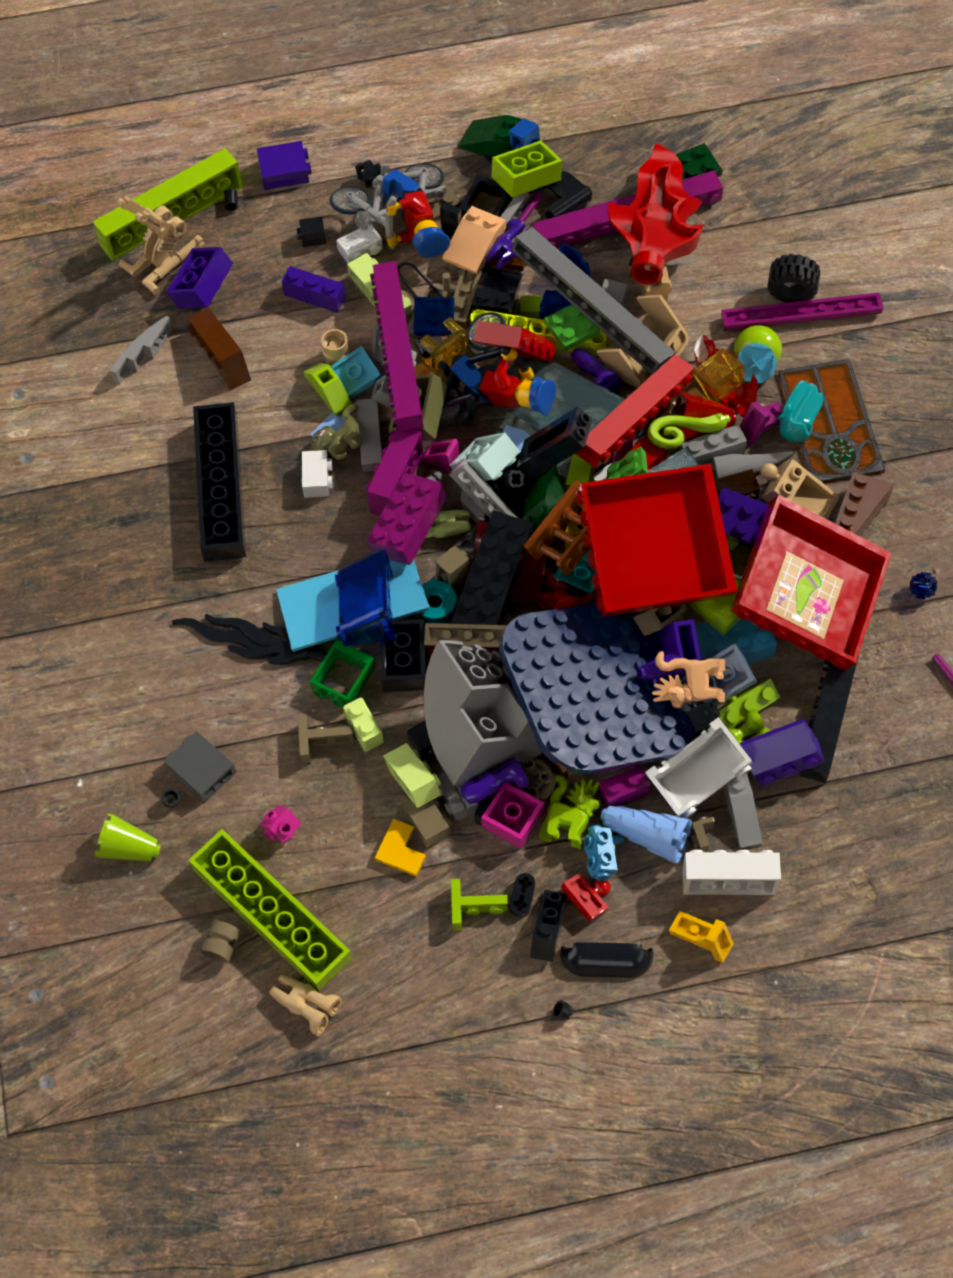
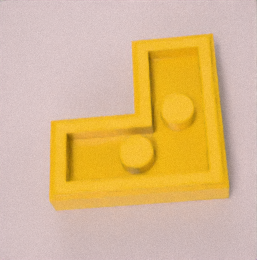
M393 818L375 856V861L417 877L426 859V855L406 847L415 830L414 826Z

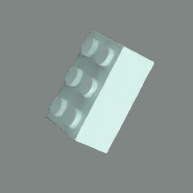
M505 432L479 437L449 466L454 469L460 461L465 459L485 481H494L502 475V470L515 462V457L520 451Z

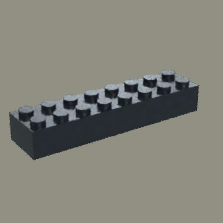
M232 402L193 406L200 548L204 562L246 557L238 417L235 404Z

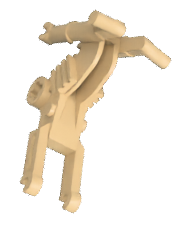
M127 196L124 197V200L119 198L117 201L118 206L136 215L135 219L148 227V232L145 233L146 237H143L146 241L143 256L133 265L124 259L120 260L118 265L133 277L138 276L151 264L155 265L156 268L142 281V284L154 295H157L160 289L154 283L164 278L177 265L183 262L192 248H203L205 246V243L202 242L204 239L199 235L195 236L193 240L179 252L177 251L171 258L169 252L173 251L174 244L176 245L177 243L176 240L186 233L187 224L179 217H173V213L165 206H160L153 212L151 209L145 208Z

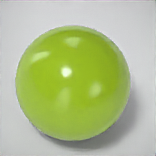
M755 325L746 328L738 335L734 344L735 356H738V353L745 346L752 343H761L773 351L776 363L780 360L782 343L777 333L766 326Z

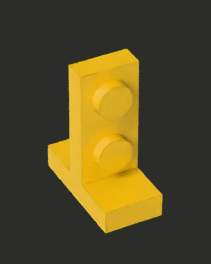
M679 911L669 928L671 935L711 951L714 959L721 963L725 961L734 945L725 922L716 919L714 924H710Z

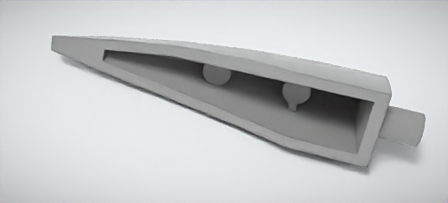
M793 451L752 455L729 454L713 457L709 464H711L714 479L753 469L755 474L761 471L764 464L771 463L775 465L793 455Z

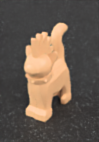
M661 651L657 654L655 658L656 666L661 671L668 672L678 668L684 669L687 684L684 683L682 685L678 675L675 676V680L669 675V681L660 677L664 685L654 684L655 687L661 689L652 692L653 695H660L653 699L654 702L670 700L674 708H681L685 702L691 704L692 701L698 702L716 698L719 703L725 702V692H723V689L709 686L710 676L724 679L725 659L717 658L700 661L674 658L667 663L664 661V652Z

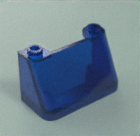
M386 549L377 550L339 569L338 574L335 575L336 587H339V625L336 626V634L338 639H342L344 647L396 640L395 628H393L391 623L393 614L391 611L390 582L393 580V570Z

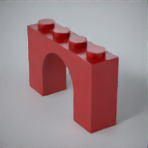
M477 321L474 342L499 348L505 346L516 350L521 358L551 363V359L555 354L554 342L523 327Z

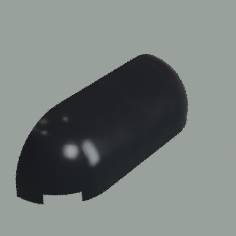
M577 942L573 943V948L562 946L560 948V958L563 966L576 976L634 978L643 975L649 970L653 963L654 950L652 948L648 950L642 949V944Z

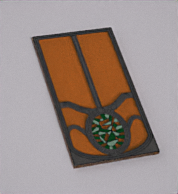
M850 359L778 371L786 402L792 394L794 387L800 381L806 380L808 384L813 383L817 386L818 392L823 393V405L813 422L811 436L807 441L799 443L808 472L822 483L850 479L853 472L866 476L885 473L884 464Z

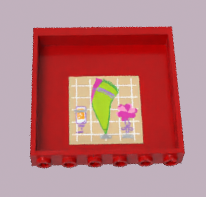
M778 494L769 502L730 612L736 614L740 619L756 624L760 629L774 633L780 639L794 643L800 649L813 653L817 658L825 659L833 663L835 667L846 670L857 662L892 553Z

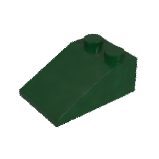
M501 115L473 120L460 141L458 149L490 157L511 151L509 130L519 123L522 118Z
M557 465L532 479L528 485L521 519L532 522L536 529L564 495Z

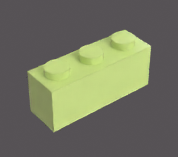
M405 743L383 755L389 772L417 808L441 795L438 788L441 783L435 773L431 774L426 761L421 762V757L416 749L412 750Z

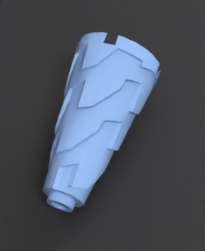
M610 805L608 808L603 809L600 817L603 825L611 828V831L628 838L629 841L647 848V851L675 864L683 857L688 845L686 838L687 836L690 837L692 830L691 819L664 813L657 814L642 809L635 810L623 806L615 807Z

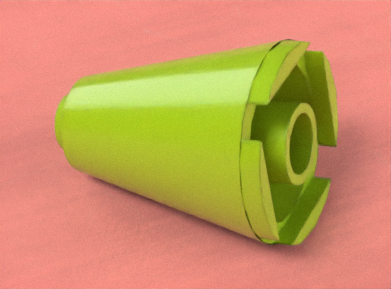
M108 813V820H105L97 843L100 845L98 849L100 851L95 850L94 857L149 862L152 861L153 857H158L161 845L157 844L158 839L114 814Z

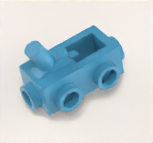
M594 825L588 828L589 833L584 838V850L588 856V873L591 875V879L606 881L618 870L615 845L623 843V836L618 834L612 837L611 828Z

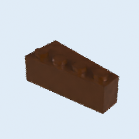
M208 307L187 317L190 324L188 330L191 336L196 337L199 347L204 349L206 356L211 360L229 390L251 381L242 350Z
M853 472L835 524L861 537L864 530L871 525L875 516L877 517L881 512L882 507L888 503L894 484Z

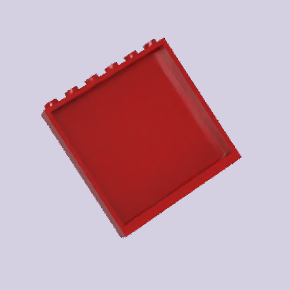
M711 464L580 484L578 491H576V500L582 506L583 512H580V520L582 526L585 525L587 533L584 534V541L586 547H590L591 555H588L590 568H594L595 576H592L594 589H598L597 608L598 611H602L603 617L735 595L737 587Z

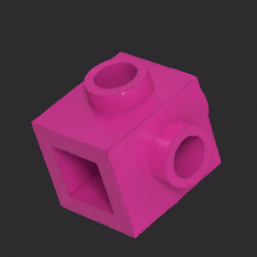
M277 805L264 816L260 826L265 830L263 834L270 841L284 843L293 837L294 831L302 823L288 808Z

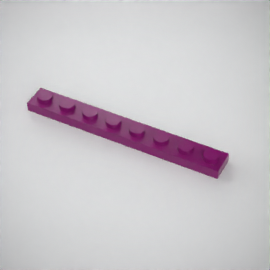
M880 293L725 309L721 310V318L724 331L746 329L755 325L773 326L881 314L883 312V305Z

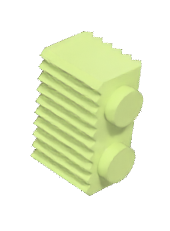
M359 698L344 706L345 719L349 726H352L353 734L357 737V741L361 744L364 752L384 743L382 731L363 698Z

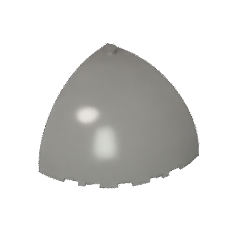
M439 640L433 650L427 668L424 687V713L432 748L454 786L464 785L478 778L486 771L495 770L513 757L521 765L524 759L528 757L534 759L541 754L542 750L534 737L503 665L500 653L494 650L490 653L476 644L472 648L463 646V643L460 641Z

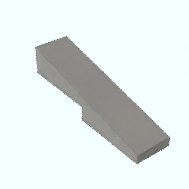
M374 399L357 400L359 408L357 410L360 436L363 440V444L360 446L362 471H374L375 466L380 464L382 460L378 405Z

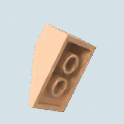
M472 206L461 219L450 241V247L444 253L442 260L477 274L486 263V255L497 241V237L506 233V220Z

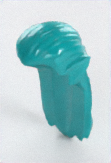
M806 380L800 381L794 387L792 394L787 400L783 413L777 418L780 421V434L790 442L800 443L807 441L811 436L813 422L824 401L823 393H819L817 386L813 383L808 384Z

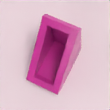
M455 438L431 443L421 459L424 462L450 472L452 468L449 465L459 456L458 440Z

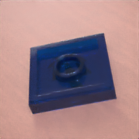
M415 297L414 336L454 337L455 298Z

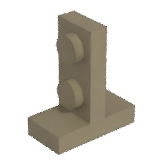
M307 714L298 715L299 749L302 764L311 763L310 747L354 743L352 726L337 725L335 728L315 727L313 730H309Z

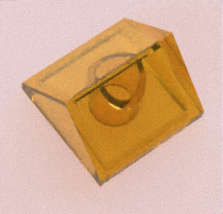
M721 348L693 371V375L708 399L715 402H720L745 382L744 364L725 348Z

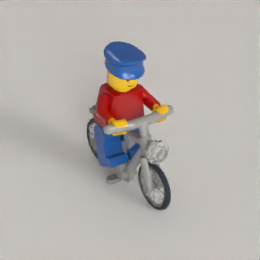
M386 163L382 164L381 175H378L372 182L375 189L372 207L369 194L358 187H342L335 190L330 196V205L334 210L342 214H357L355 216V223L358 228L367 230L374 221L385 226V239L391 250L396 248L398 242L406 243L412 241L413 246L418 250L421 257L431 258L445 253L450 247L449 237L433 221V212L427 200L431 198L440 200L446 194V186H440L444 180V174L435 165L418 163L408 167L404 173L397 169L389 173V166ZM383 193V209L379 211ZM396 211L401 213L404 225L409 231L400 233L398 236L393 232V216L396 214Z

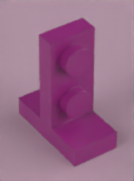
M757 401L751 403L740 424V428L749 446L757 442L761 432L780 424L777 418L783 413V405L778 401L762 407Z

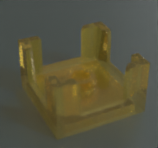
M451 317L446 319L443 324L453 333L439 344L429 335H425L420 339V346L431 355V358L422 357V364L438 377L443 374L438 368L440 361L445 362L451 367L452 359L455 356L468 355L467 333Z

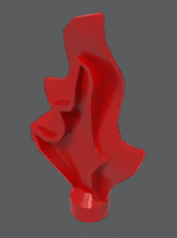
M659 143L654 145L651 157L638 171L637 192L633 202L629 206L616 205L610 202L607 211L610 223L630 246L633 257L631 276L636 282L644 285L656 284L662 279L665 263L689 255L696 250L704 225L686 224V219L698 210L701 200L689 196L683 189V167L681 161L675 153Z

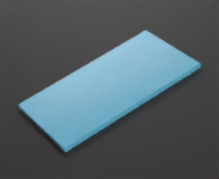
M379 557L276 589L293 652L378 626L380 621H395L430 610L414 560L411 565Z

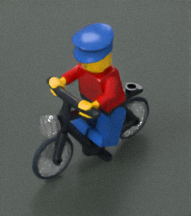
M487 312L481 314L472 321L468 328L467 340L469 345L476 350L486 352L469 357L465 354L463 356H455L452 359L451 367L443 361L438 363V368L448 378L439 426L451 424L460 415L459 422L462 425H466L467 421L472 422L475 418L474 409L480 400L496 407L530 408L535 412H540L542 415L549 414L556 395V384L553 380L544 381L541 377H536L533 380L534 374L531 367L528 368L527 364L514 349L503 346L490 350L494 347L474 342L477 321L506 325L504 318L498 313ZM500 356L493 365L486 364L480 368L474 365V363ZM508 361H513L519 367L521 380L515 376L507 375L506 372L510 364ZM460 380L465 384L464 394L458 390Z

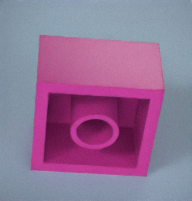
M505 783L501 786L481 817L482 828L522 849L544 814V802L509 783Z

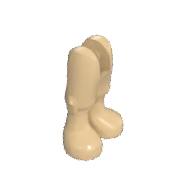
M281 975L278 981L291 990L290 994L288 995L276 987H272L269 994L277 1002L289 1009L291 1013L305 1017L309 1021L310 1031L314 1035L320 1036L328 1025L329 1018L327 1015L332 1017L337 1013L341 1006L342 998L334 994L323 995L318 993L311 984H305L289 976ZM305 1002L314 1003L325 1013L308 1006Z

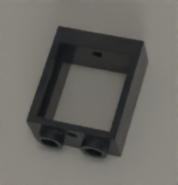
M477 175L459 207L461 208V219L471 208L479 191L501 198L493 212V215L501 217L513 197L496 181Z

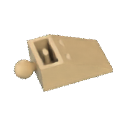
M794 459L782 464L778 470L771 463L764 464L761 468V476L766 480H771L762 495V498L768 503L779 494L828 519L840 498Z

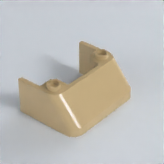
M661 294L638 296V302L647 313L642 320V324L676 352V355L680 356L688 344V334ZM601 349L596 352L608 369L615 372L623 382L635 388H638L651 376L632 357L629 360L621 349Z

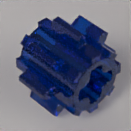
M921 572V574L917 573L915 576H912L909 589L912 595H916V598L926 599L935 595L938 582L936 577L931 576V573Z

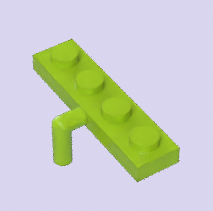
M771 678L764 679L738 697L733 696L728 699L729 703L718 709L721 714L719 719L728 730L745 721L750 710L755 709L759 712L780 698Z

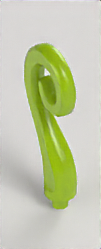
M721 413L705 418L679 415L662 416L655 419L649 425L648 438L654 445L660 448L675 449L683 444L684 434L674 426L703 433H714L725 429L727 423L730 422V417ZM664 428L663 434L665 436H674L675 438L665 439L659 434V430Z

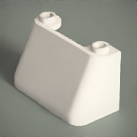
M719 717L709 724L711 727L708 729V733L704 730L701 732L702 735L683 748L684 750L667 761L661 762L663 767L661 765L657 768L653 766L645 772L678 817L684 816L688 818L697 811L696 806L736 776L740 775L742 777L752 769L750 767L753 763Z

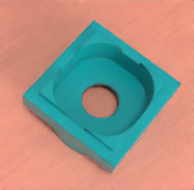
M433 577L430 581L423 583L422 587L427 602L430 597L439 596L442 599L441 606L438 608L429 606L430 610L414 614L413 616L417 619H424V624H448L453 618L460 597L455 594V591L449 584L438 581Z

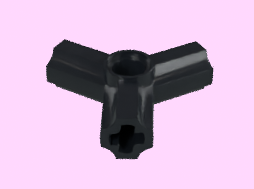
M517 459L513 464L502 470V475L498 479L486 481L498 495H504L511 489L520 488L524 484V474L516 468Z

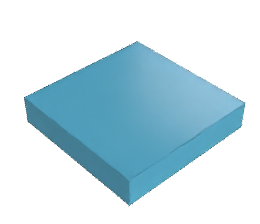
M360 346L330 366L340 378L349 399H352L382 378L363 346Z

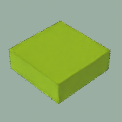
M540 295L520 296L521 316H541Z

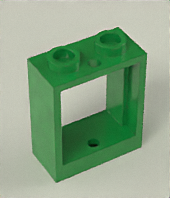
M336 640L310 680L313 694L319 698L325 697L331 700L334 705L340 708L355 701L376 668L375 660L373 657ZM338 659L363 670L347 696L323 685Z

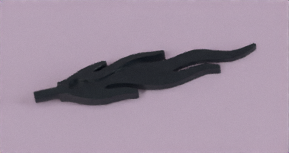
M205 614V619L212 625L230 627L232 630L214 629L192 618H181L172 621L173 625L192 627L209 641L232 642L242 645L247 649L234 645H229L228 649L230 652L249 659L269 657L268 663L273 665L289 664L301 660L308 661V658L323 661L327 653L311 650V647L293 652L287 628L273 626L266 622L262 623L263 628L280 638L272 637L249 621L240 618H215Z

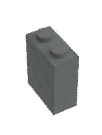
M197 731L187 736L183 740L182 745L176 750H172L164 761L167 770L203 803L236 774L234 764Z

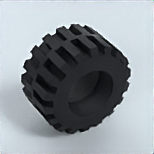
M800 254L782 255L781 258L777 257L771 263L767 289L771 296L784 303L814 299L818 292L820 267L814 260H810L809 257H804Z

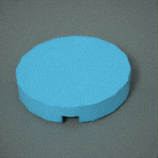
M752 343L745 346L737 356L736 370L739 376L746 382L751 381L754 373L757 383L761 384L772 377L777 367L775 354L768 346L761 343Z

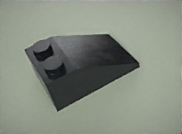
M484 268L476 287L473 311L486 310L514 315L523 274Z

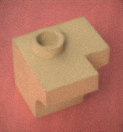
M664 267L663 277L658 283L652 285L641 284L643 296L661 294L665 301H668L669 292H672V285L666 267Z

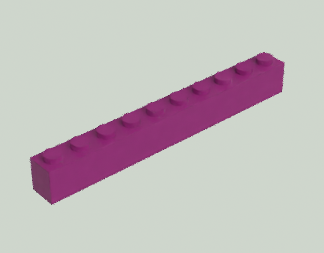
M715 170L682 180L683 189L689 196L701 200L700 206L722 200L723 186ZM636 194L533 223V228L556 248L608 235L617 231L609 221L608 204L612 202L616 205L629 206L636 198Z
M392 261L373 265L374 273L370 274L372 286L376 285V288H372L374 301L378 300V303H375L376 315L381 317L377 318L379 330H383V333H379L381 346L385 345V348L382 349L383 360L388 361V364H384L386 377L390 376V379L386 380L388 392L393 393V395L389 396L390 406L395 408V411L391 412L393 424H398L399 432L424 428L397 263Z

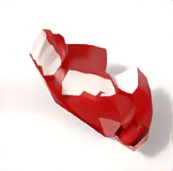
M701 335L696 341L693 350L701 380L726 405L735 407V411L744 418L751 403L757 400L758 383L754 373L751 381L747 385L739 380L736 370L733 368L738 357L727 351L716 349L713 340H709L707 336ZM714 381L730 382L733 393H718Z

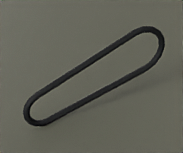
M409 262L401 263L398 266L399 277L410 290V292L418 301V303L421 305L423 310L426 307L423 305L421 300L418 298V296L415 294V292L412 290L410 285L407 283V281L400 273V268L404 265L411 266L429 284V286L444 300L445 308L441 312L432 313L435 314V316H438V314H443L448 308L447 299L416 268L415 265Z

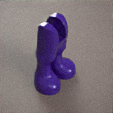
M518 219L509 220L506 224V233L497 237V241L486 255L487 261L490 262L495 256L499 259L495 266L498 270L508 265L515 257H518L511 251L514 243L511 241L523 232L525 228L523 221Z
M583 348L573 350L571 353L572 360L581 370L596 378L594 386L613 396L620 392L622 379L615 372L606 368L599 359L591 356Z
M513 757L495 770L486 771L478 778L464 784L461 787V794L469 804H474L497 792L505 783L513 781L520 788H525L529 786V782L522 766Z

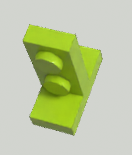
M451 879L453 931H462V913L478 915L480 912L501 914L503 911H508L507 895L461 896L460 879Z

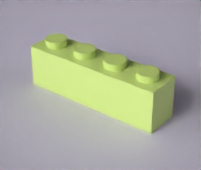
M365 253L347 264L349 277L375 307V303H378V300L374 301L372 288H376V285L372 286L370 274L374 273L373 265L378 264L375 258L372 259L368 253ZM402 295L407 320L412 317L411 308L413 306L410 299Z

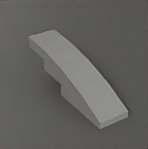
M165 316L150 326L125 349L109 370L113 382L121 384L130 369L137 372L146 357L155 358L172 331L169 317Z

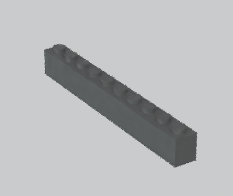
M533 227L515 237L511 251L651 375L676 353Z

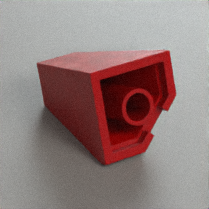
M680 392L677 396L673 409L679 416L705 418L718 413L729 415L730 422L727 423L726 428L731 427L736 419V413L732 407L685 392ZM674 426L683 432L684 440L710 434Z

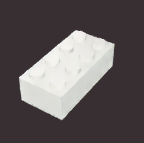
M691 850L686 852L682 868L683 895H776L781 881L780 853H773L771 850H762L759 853H750L748 850H738L736 852H726L725 850H715L713 852Z

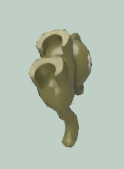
M352 404L343 410L342 419L345 422L337 431L329 426H323L313 435L311 447L307 451L327 450V453H331L336 460H340L346 457L348 445L353 449L360 447L363 444V440L360 436L359 424L355 421L354 417L350 416V414L359 409L358 405Z

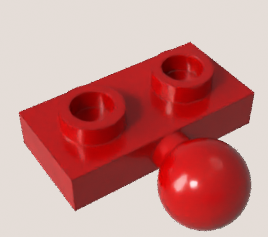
M579 873L563 882L561 888L589 922L607 912L609 907L601 897L608 895L611 890L608 880H595L593 886H591L583 875Z

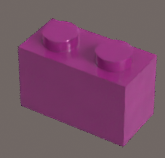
M638 766L599 782L598 793L606 808L610 805L615 807L623 806L648 796L650 783L642 767Z

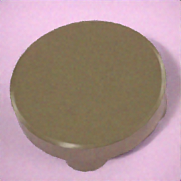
M531 757L524 759L521 766L526 774L529 786L520 788L513 781L509 782V784L540 801H544L554 790L555 774L552 768L542 760Z

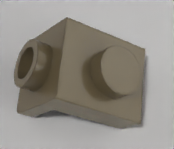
M700 817L692 822L690 842L693 849L696 848L697 850L708 852L709 842L705 831L714 829V817Z

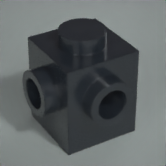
M704 701L693 704L691 706L692 709L687 711L698 733L704 730L708 731L711 727L709 724L718 717H721L716 705L709 702L704 703Z

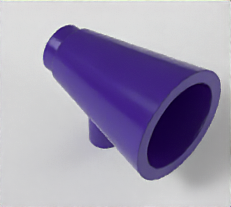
M675 651L664 655V661L667 663L674 658H680ZM655 660L637 668L639 680L652 681L653 686L655 683L662 685L660 677L669 681V675L674 680L676 675L679 676L680 681L683 678L682 668L670 672L661 671L656 666ZM654 686L655 691L661 690Z

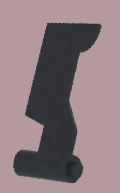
M484 155V158L492 164V157ZM565 171L561 173V180L527 192L531 194L548 188L558 196L559 199L544 208L547 219L574 212L592 200V190L590 187L585 186L573 175Z

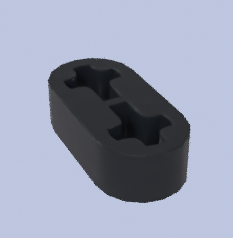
M522 873L518 875L514 883L510 900V911L517 918L526 917L531 909L535 892V879L531 874ZM524 880H527L530 886H527L525 893H523L521 884L524 883ZM520 898H523V905L525 907L518 911L515 905H518Z

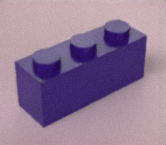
M289 266L282 279L285 296L336 313L339 312L346 299L344 283Z

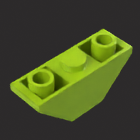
M318 363L303 372V375L335 416L343 412L349 405H352L340 378L328 364Z

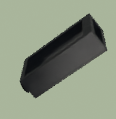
M577 406L524 440L516 468L531 481L584 449L592 419Z

